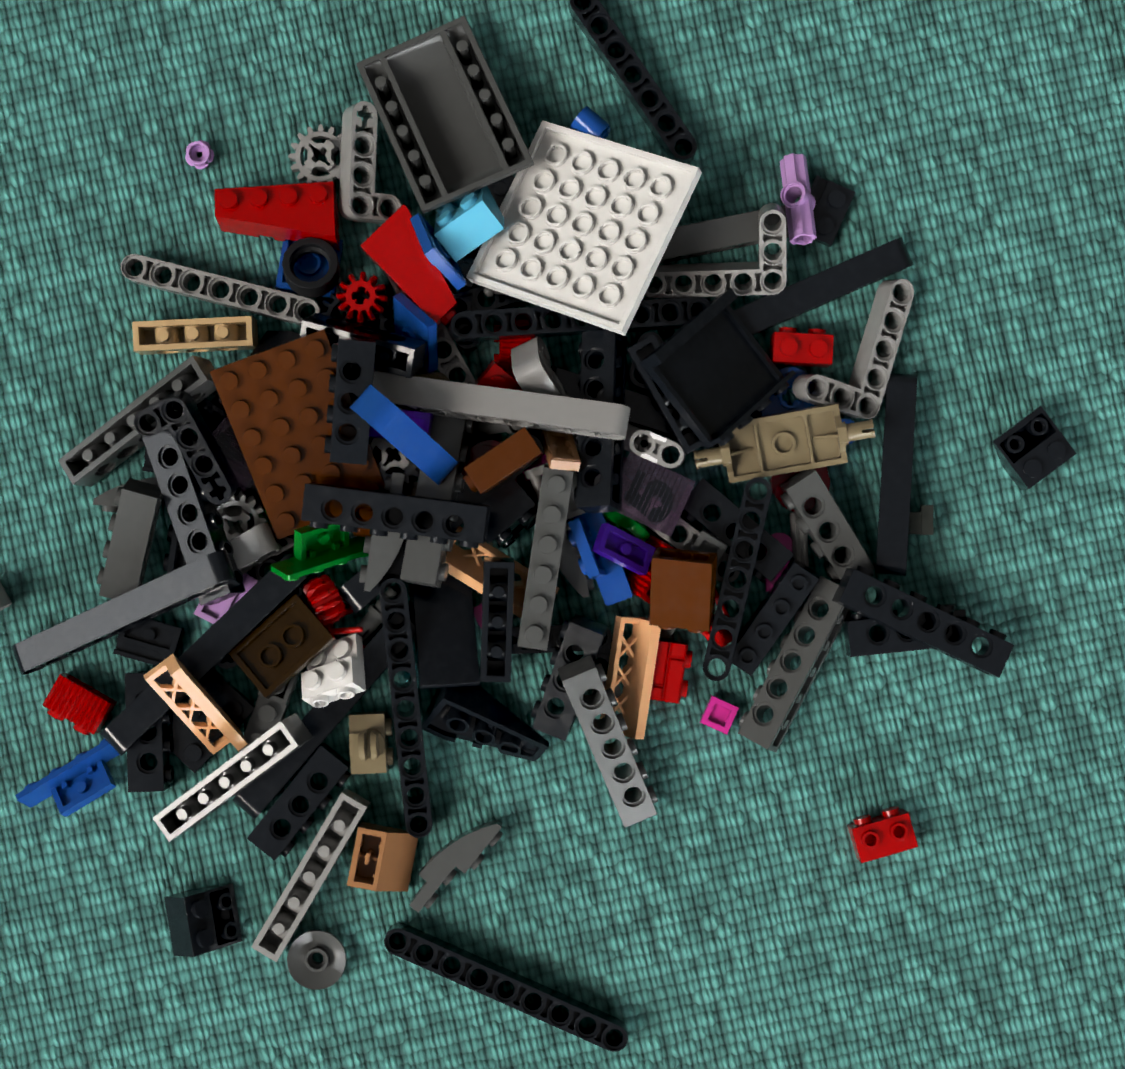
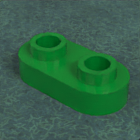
M623 509L620 512H603L607 523L644 542L650 538V534L647 532L649 529L648 525L637 517L634 520L627 517V513Z

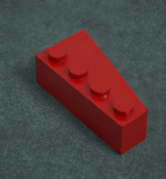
M333 181L214 189L215 218L221 231L259 237L260 235L273 237L274 240L298 241L308 237L320 238L331 244L334 250L340 251L338 196Z

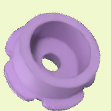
M203 140L194 141L187 146L185 159L190 166H195L196 169H205L208 167L209 162L213 161L214 151L210 149L208 142ZM199 152L202 153V157L200 158L197 157V154Z

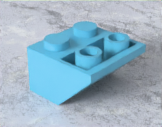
M488 186L465 195L453 203L450 202L440 206L437 209L434 236L455 262L504 229V217Z

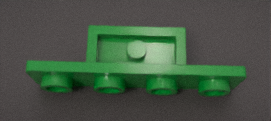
M328 524V529L310 527V525L294 529V557L271 564V571L286 581H296L302 576L320 573L326 568L344 565L348 561L359 557H368V553H363L365 537L357 536L349 539V532L340 531V525Z

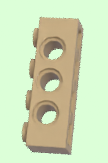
M253 316L132 322L133 351L140 355L253 350L258 345L257 319Z

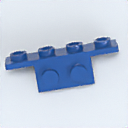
M586 512L573 517V521L568 522L571 529L568 531V537L572 546L577 547L581 558L578 559V563L582 573L588 575L589 579H596L605 605L611 606L633 597L634 593L624 567L592 551L601 524L607 522L603 513Z
M104 738L96 747L78 754L71 762L53 769L46 777L25 786L23 791L16 794L17 801L31 808L53 795L60 814L67 817L116 787L106 763L120 754Z

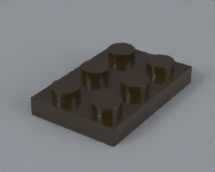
M294 594L228 654L263 696L270 699L335 641L336 638L298 594Z

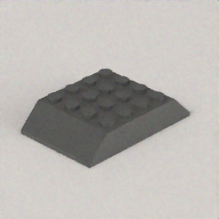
M465 16L356 63L423 214L534 165Z

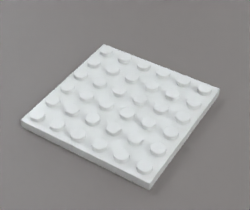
M542 120L528 149L534 165L517 172L500 206V211L504 217V229L482 244L466 278L480 286L625 336L702 172L696 166Z

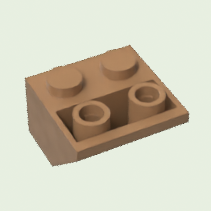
M361 822L357 830L347 886L371 891L408 892L418 838L411 836L407 830Z

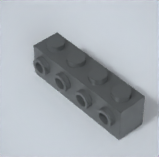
M129 478L123 487H118L114 499V504L118 505L117 514L113 513L108 527V531L112 532L111 541L107 540L102 555L107 560L105 567H101L97 577V584H101L99 596L113 599L143 585L163 497L159 486Z

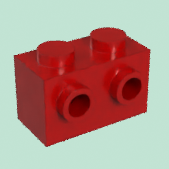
M780 327L779 332H774L770 336L769 357L775 365L828 368L833 362L834 335L826 334L825 329H808V333H797V328Z
M898 806L889 807L881 811L882 815L872 818L870 814L854 818V823L847 825L856 858L861 863L918 847L911 819L906 810H899Z

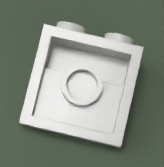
M354 633L333 641L307 665V671L301 673L303 701L315 708H322L328 706L331 702L339 699H350L355 694L366 691L361 636Z

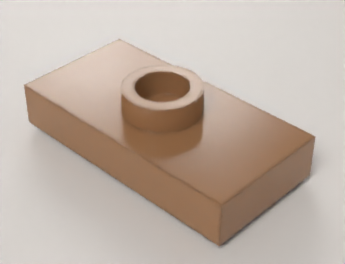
M542 430L540 438L549 469L579 472L581 460L573 435Z

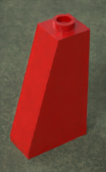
M403 204L360 246L407 297L437 323V327L441 323L446 326L450 323L453 316L457 314L455 310L458 308V304L442 273L424 255L410 221L412 215Z

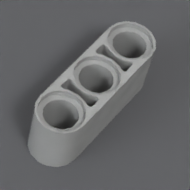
M268 523L259 524L229 541L233 547L235 563L242 575L281 551Z

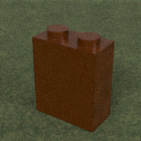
M524 427L464 468L467 475L463 479L472 492L479 491L480 494H486L541 457L543 452Z
M657 547L651 561L649 625H655L664 630L681 628L687 629L692 633L709 632L714 620L717 553Z

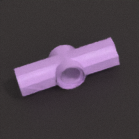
M792 153L785 155L779 161L783 186L780 198L785 205L790 243L793 245H806L812 243L817 238L813 213L816 201L811 194L806 156L804 154ZM801 196V199L795 202V200Z

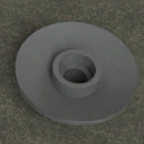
M323 930L307 931L298 936L289 948L287 955L288 970L293 979L305 988L313 990L328 988L340 979L345 970V949L340 940L329 932ZM321 953L323 961L316 962L313 959V954Z

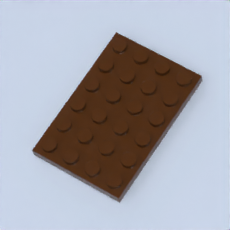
M325 328L210 371L277 540L294 534V529L310 525V521L301 520L306 483L384 492L385 481L370 443L368 445L367 465L330 462V453H324L326 435H332V423H327L328 404L334 405L335 394L329 392L330 374H336L337 362H331L332 345ZM345 393L341 397L343 405L348 408L354 403L350 393ZM350 423L342 424L339 427V432L343 437L351 438L357 433L355 426ZM333 500L330 503L329 509L334 516L338 517L341 515L343 507L338 500ZM364 503L360 509L369 507V505Z

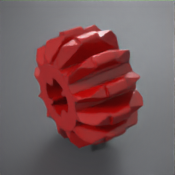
M361 272L360 279L357 281L355 276L350 274L348 277L352 284L340 283V287L346 293L336 294L338 300L345 301L338 306L341 312L349 310L346 316L349 320H352L358 313L357 319L360 324L364 323L365 314L368 315L372 322L375 321L376 317L372 312L376 310L383 314L385 311L378 303L388 302L387 296L378 295L384 292L386 289L385 285L379 284L375 286L378 281L375 275L371 276L367 281L366 273ZM361 291H364L369 299H364L363 304H360L355 299L356 296L361 295Z
M317 576L302 585L306 603L325 626L334 624L346 616L345 604L329 576Z

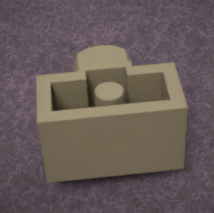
M387 711L352 712L349 714L351 774L387 773L389 765H394L393 747L388 748V736L393 735L392 718H387Z

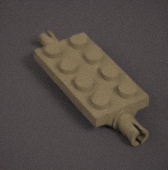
M832 403L754 417L742 429L736 428L732 432L735 435L734 438L722 447L694 450L693 453L696 469L723 464V467H727L730 484L751 480L756 477L764 478L848 463L846 445H849V442L875 438L876 436L875 431L871 429L874 428L872 419L846 424L845 421L842 422L839 404Z

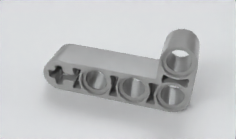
M360 101L353 104L343 112L339 211L342 217L349 221L383 224L402 204L394 195L375 193L378 114L375 106L368 101ZM355 140H359L363 145L362 154L356 150ZM355 169L358 170L362 176L361 183H358L354 179L353 173ZM354 199L360 203V213H356L353 209L352 203ZM382 202L388 207L387 216L381 212L380 206Z
M539 336L511 349L512 371L523 391L570 397L552 370L548 349ZM572 434L576 444V448H578V444L576 442V435Z

